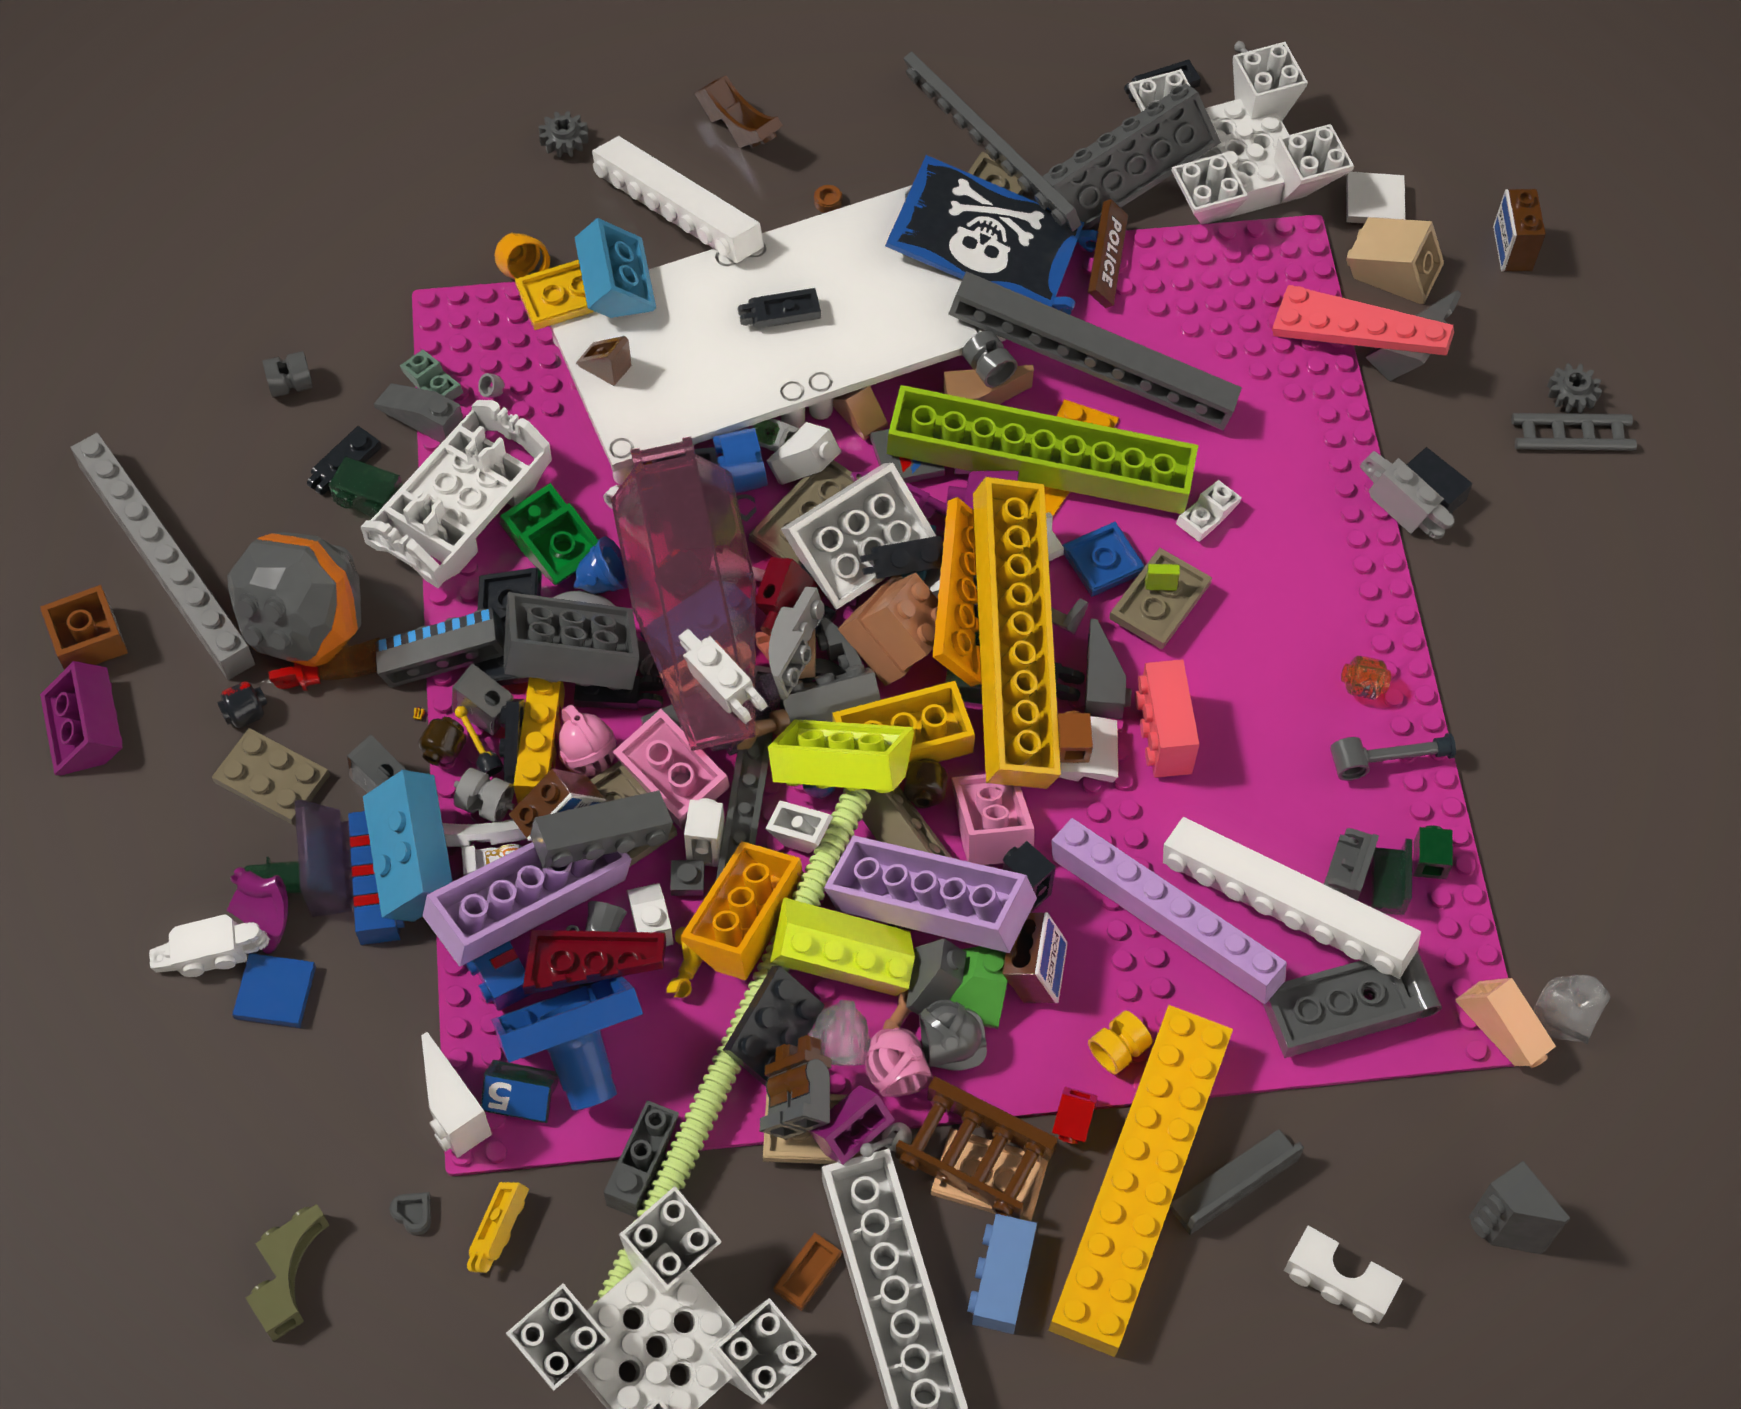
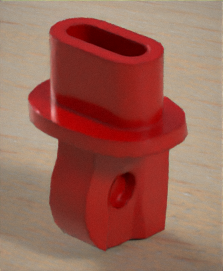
M294 663L293 667L269 671L270 681L279 689H289L301 685L303 691H308L307 686L321 684L318 666L311 667Z

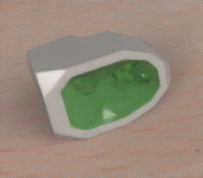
M773 418L752 426L756 430L759 445L775 452L800 429Z

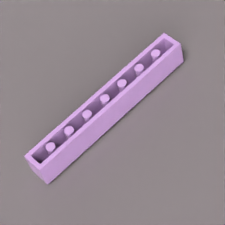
M1071 818L1051 840L1052 856L1055 862L1263 1004H1266L1285 982L1287 966L1285 960L1075 819Z

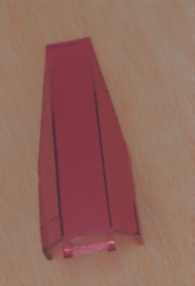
M689 436L682 438L683 441L645 450H640V447L631 449L634 468L612 497L611 502L634 615L667 690L691 751L755 737L756 707L749 699L741 704L749 711L752 718L746 724L734 712L727 713L690 672L687 661L683 657L687 651L681 646L678 636L687 629L700 641L711 636L751 679L753 688L756 690V582L732 473L696 455L692 437ZM684 453L686 454V456L678 457L674 459L644 465V462L680 455Z

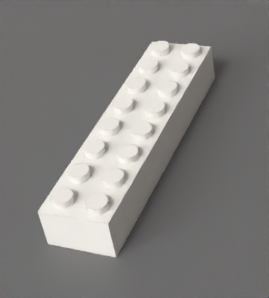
M890 1149L874 1152L870 1157L859 1156L851 1158L844 1165L837 1162L822 1166V1182L888 1409H968Z

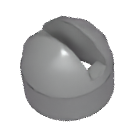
M490 373L483 374L478 383L480 394L488 398L500 396L503 393L502 389L505 387V383L500 376Z

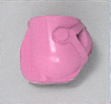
M572 705L562 709L564 724L559 733L560 751L558 754L561 762L571 772L587 776H596L612 765L614 759L613 751L616 748V739L612 729L596 715L579 713Z
M903 1028L883 1029L872 1037L871 1047L865 1058L866 1071L871 1083L879 1089L883 1097L910 1095L921 1091L931 1083L933 1076L918 1038L911 1031Z

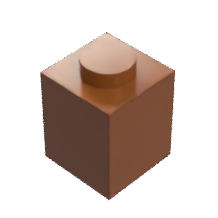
M1078 711L1058 713L1060 763H1089L1093 750L1090 713H1080Z

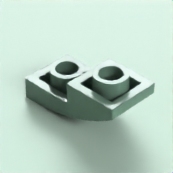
M421 350L400 365L404 374L419 389L435 391L452 401L463 393L461 385L446 374L440 362L425 350Z

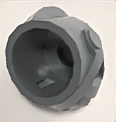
M938 1000L925 1007L919 1013L922 1049L929 1067L964 1070L977 1067L984 1061L987 1055L985 1030L982 1019L975 1011L965 1008V1006L958 1002Z

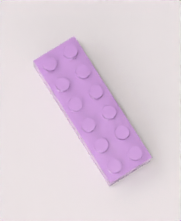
M854 835L824 887L836 911L1010 953L1037 899L1027 875Z
M531 842L428 894L425 901L423 918L459 967L625 881L632 859L627 853L614 852L602 855L595 860L583 859L571 862L564 867L553 866L543 869L534 844Z

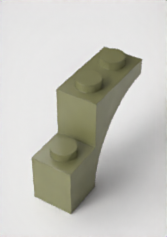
M317 1204L298 1210L292 1216V1220L281 1227L277 1226L269 1229L261 1236V1240L255 1243L276 1278L259 1283L252 1289L251 1294L245 1298L273 1342L304 1322L295 1298L297 1268L309 1244L318 1234L330 1226Z

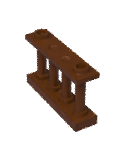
M934 1076L928 1087L927 1100L931 1101L932 1108L911 1145L901 1140L898 1141L895 1157L899 1159L900 1164L913 1171L920 1169L992 1206V1210L996 1214L1020 1219L1024 1203L1016 1199L1037 1159L1051 1160L1057 1147L1058 1138ZM951 1111L961 1116L963 1123L942 1161L923 1151L944 1113ZM981 1126L992 1132L994 1138L973 1177L954 1168L975 1128H980ZM1012 1142L1022 1147L1025 1153L1003 1193L985 1184L1005 1145Z

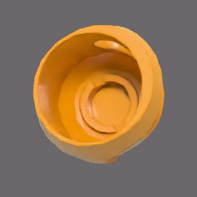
M512 232L500 240L494 253L497 268L506 277L513 280L526 276L535 269L540 259V250L543 261L537 272L549 269L550 255L546 246L538 239L526 234Z

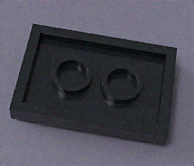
M772 966L723 1051L766 1087L769 1077L765 1076V1065L775 1062L776 1047L783 1044L798 1047V1038L809 1034L825 1005L781 966Z

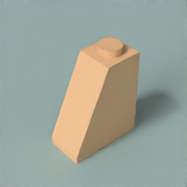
M1512 978L1479 981L1455 999L1458 1005L1514 1066L1536 1067L1545 1062L1548 1058L1546 1054L1556 1047Z

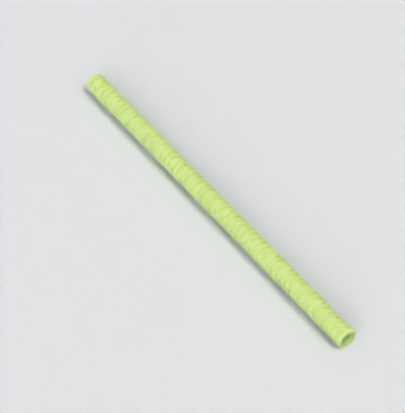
M845 788L843 789L844 794L839 797L840 803L836 804L835 811L831 814L833 818L823 836L824 838H822L819 846L814 849L815 855L810 857L809 862L811 864L806 865L805 871L807 873L801 875L802 882L797 884L798 891L793 892L792 900L820 907L819 900H823L825 897L824 887L840 860V856H842L850 842L849 839L854 835L853 830L858 828V822L863 818L862 813L867 809L866 804H869L871 801L870 795L865 790L849 791ZM775 935L770 939L772 945L769 944L766 947L767 954L762 956L763 963H759L757 966L759 972L753 974L754 981L748 984L750 990L745 991V999H742L739 1003L741 1009L735 1011L736 1018L730 1021L732 1027L727 1028V1037H723L721 1040L723 1046L717 1048L718 1055L712 1058L714 1064L709 1065L707 1069L709 1074L703 1077L705 1083L700 1084L698 1087L700 1093L694 1095L695 1103H691L689 1106L691 1111L687 1112L684 1116L686 1122L680 1124L681 1132H676L675 1134L677 1140L671 1143L670 1147L672 1150L666 1153L667 1161H662L661 1167L663 1169L656 1173L658 1179L654 1180L651 1184L653 1190H648V1200H643L642 1206L644 1208L637 1212L638 1217L674 1186L678 1190L685 1188L684 1179H689L690 1173L688 1171L689 1169H694L695 1163L693 1161L697 1160L700 1156L698 1150H703V1140H708L709 1134L707 1132L711 1131L714 1127L712 1121H717L718 1115L716 1113L722 1111L723 1106L721 1103L726 1102V1093L732 1090L730 1084L736 1082L735 1074H739L741 1071L739 1064L726 1054L723 1048L771 967L779 966L770 963ZM781 966V967H782L785 971H787V972H788L789 969H790V968ZM625 1249L618 1251L619 1259L613 1262L615 1268L614 1270H609L608 1276L610 1278L609 1280H604L603 1286L605 1288L598 1292L600 1298L633 1270Z

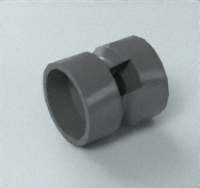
M986 330L976 334L963 348L962 355L971 367L976 370L977 375L987 387L993 388L1003 384L1010 379L1017 369L1018 363L1009 351L1004 348V345L993 331Z
M304 351L287 354L285 360H282L279 356L262 360L272 398L287 395L290 389H295L299 392L313 388Z

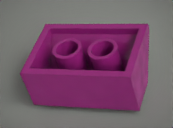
M73 661L40 694L54 774L59 776L104 765L123 748L122 736L120 735L117 721V710L113 701L112 684L109 680L107 667Z

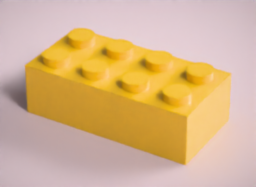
M956 681L832 713L833 722L913 727L914 736L907 770L911 764L921 759H933L940 762L974 752L975 733Z

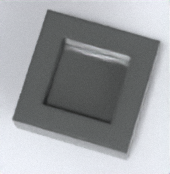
M671 860V896H704V860Z

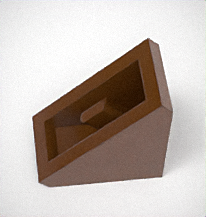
M626 336L593 342L576 364L587 372L615 386L632 366L629 340Z

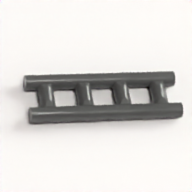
M1512 413V425H1522L1524 438L1515 439V449L1635 451L1637 447L1636 439H1625L1624 426H1632V414ZM1535 425H1552L1554 438H1536ZM1564 425H1581L1583 438H1566ZM1594 426H1611L1613 439L1596 438Z

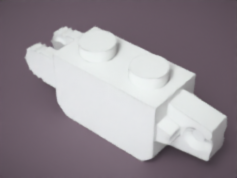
M689 629L678 636L681 646L687 651L683 657L687 661L690 672L727 713L734 712L746 724L752 718L749 711L741 704L749 699L760 711L767 707L765 700L753 688L751 679L711 636L700 641Z
M226 914L175 926L169 933L168 943L150 950V968L156 973L178 971L187 977H197L205 971L213 969H230L235 964L246 962L247 954L257 952L259 949H265L270 938L265 931L259 928L257 923L237 924Z

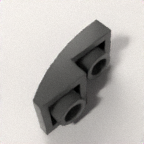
M827 618L820 620L821 632L816 634L819 648L821 651L826 650L830 661L838 660L841 673H846L845 669L848 667L862 665L858 653L840 633L838 627Z

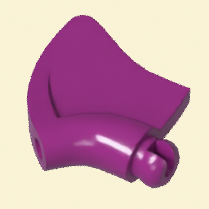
M238 867L234 870L235 874L230 877L231 882L237 885V890L226 911L244 923H257L259 928L265 931L270 938L268 946L262 949L266 954H270L276 950L287 922L288 896L284 882L278 875L265 879L252 871L247 872L243 867Z

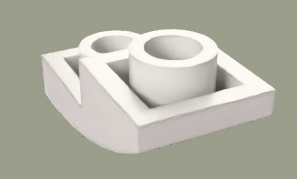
M1218 480L1200 494L1198 501L1179 515L1176 525L1200 542L1240 503L1242 497Z

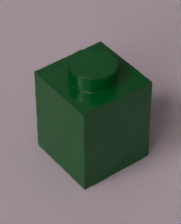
M1435 825L1419 827L1414 839L1413 876L1447 879L1453 866V830L1442 829L1440 826Z

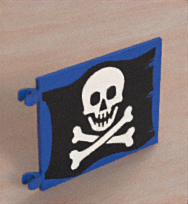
M926 155L885 247L962 280L967 271L1071 315V310L1075 306L1074 299L1070 297H1056L1076 243L1078 242L1086 251L1093 252L1096 247L1098 231L1082 230L1084 222L1080 221L1082 225L1072 232L1065 224L1060 226L1051 215L1052 211L1048 207L1044 210L1033 200Z

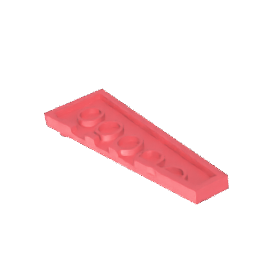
M1293 285L1287 286L1272 327L1273 336L1445 356L1448 354L1454 335V327L1451 324Z

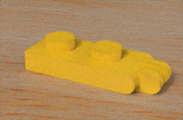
M499 1182L469 1249L470 1258L467 1262V1268L470 1272L487 1273L493 1261L500 1257L503 1248L510 1240V1232L516 1218L524 1208V1200L529 1188L518 1182Z

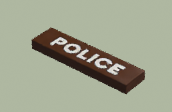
M1112 199L1103 202L1088 293L1104 308L1114 306L1128 214Z

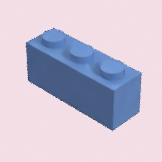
M996 1214L994 1224H986L982 1244L989 1247L986 1258L979 1257L975 1278L981 1279L979 1292H971L967 1312L974 1313L972 1325L1014 1334L1037 1223Z

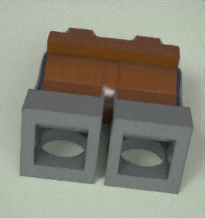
M805 1035L798 1038V1047L790 1044L776 1047L775 1062L765 1065V1076L769 1077L766 1082L769 1105L768 1115L760 1118V1132L789 1139L805 1133L806 1130L811 1131L830 1124V1075L828 1069L831 1068L832 1058L821 1055V1039Z

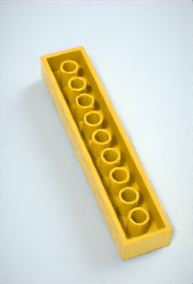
M985 477L973 493L986 783L1047 789L1061 775L1044 484Z
M1168 1005L1048 1331L1110 1356H1116L1233 1031L1232 1028Z

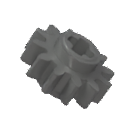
M556 111L554 119L545 117V125H539L540 145L546 146L548 154L556 150L557 157L559 158L566 152L572 157L574 149L583 151L582 143L589 142L587 122H581V115L571 118L570 111H567L565 116H560Z
M1567 363L1564 371L1556 368L1553 376L1550 377L1547 387L1550 388L1548 398H1557L1555 407H1560L1563 404L1566 406L1567 413L1571 412L1573 407H1576L1577 411L1582 414L1585 406L1593 409L1596 401L1599 400L1602 390L1599 388L1601 379H1592L1594 370H1589L1586 373L1582 371V364H1579L1577 369H1573Z

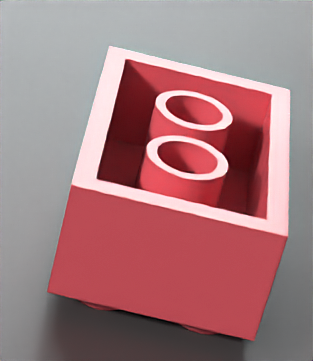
M1184 660L1145 663L1143 675L1138 676L1139 691L1135 692V703L1137 710H1142L1143 719H1140L1142 738H1147L1148 747L1145 748L1147 766H1152L1154 778L1192 774L1199 748V739Z

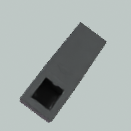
M647 1100L604 1190L606 1206L639 1218L637 1212L643 1209L642 1202L648 1199L647 1192L653 1188L651 1184L656 1180V1173L660 1169L679 1112Z

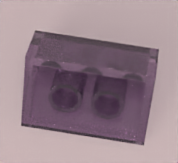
M295 800L300 887L312 917L351 912V899H353L352 879L349 880V870L352 869L351 851L347 850L346 841L350 840L349 821L343 820L339 809L305 800Z

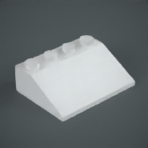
M893 463L880 465L781 528L795 554L835 609H839L885 579H876L875 573L863 575L862 569L873 567L874 564L873 561L861 563L860 556L871 554V548L936 536Z

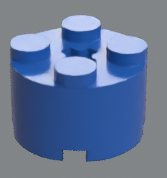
M755 428L712 436L716 454L722 453V456L717 458L721 475L727 474L726 478H722L726 496L768 486Z

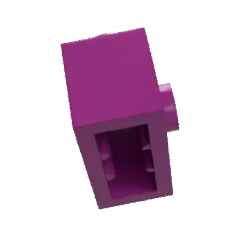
M859 1085L830 1110V1124L809 1132L826 1156L844 1165L860 1151L864 1143L872 1141L893 1123L895 1119L877 1093Z

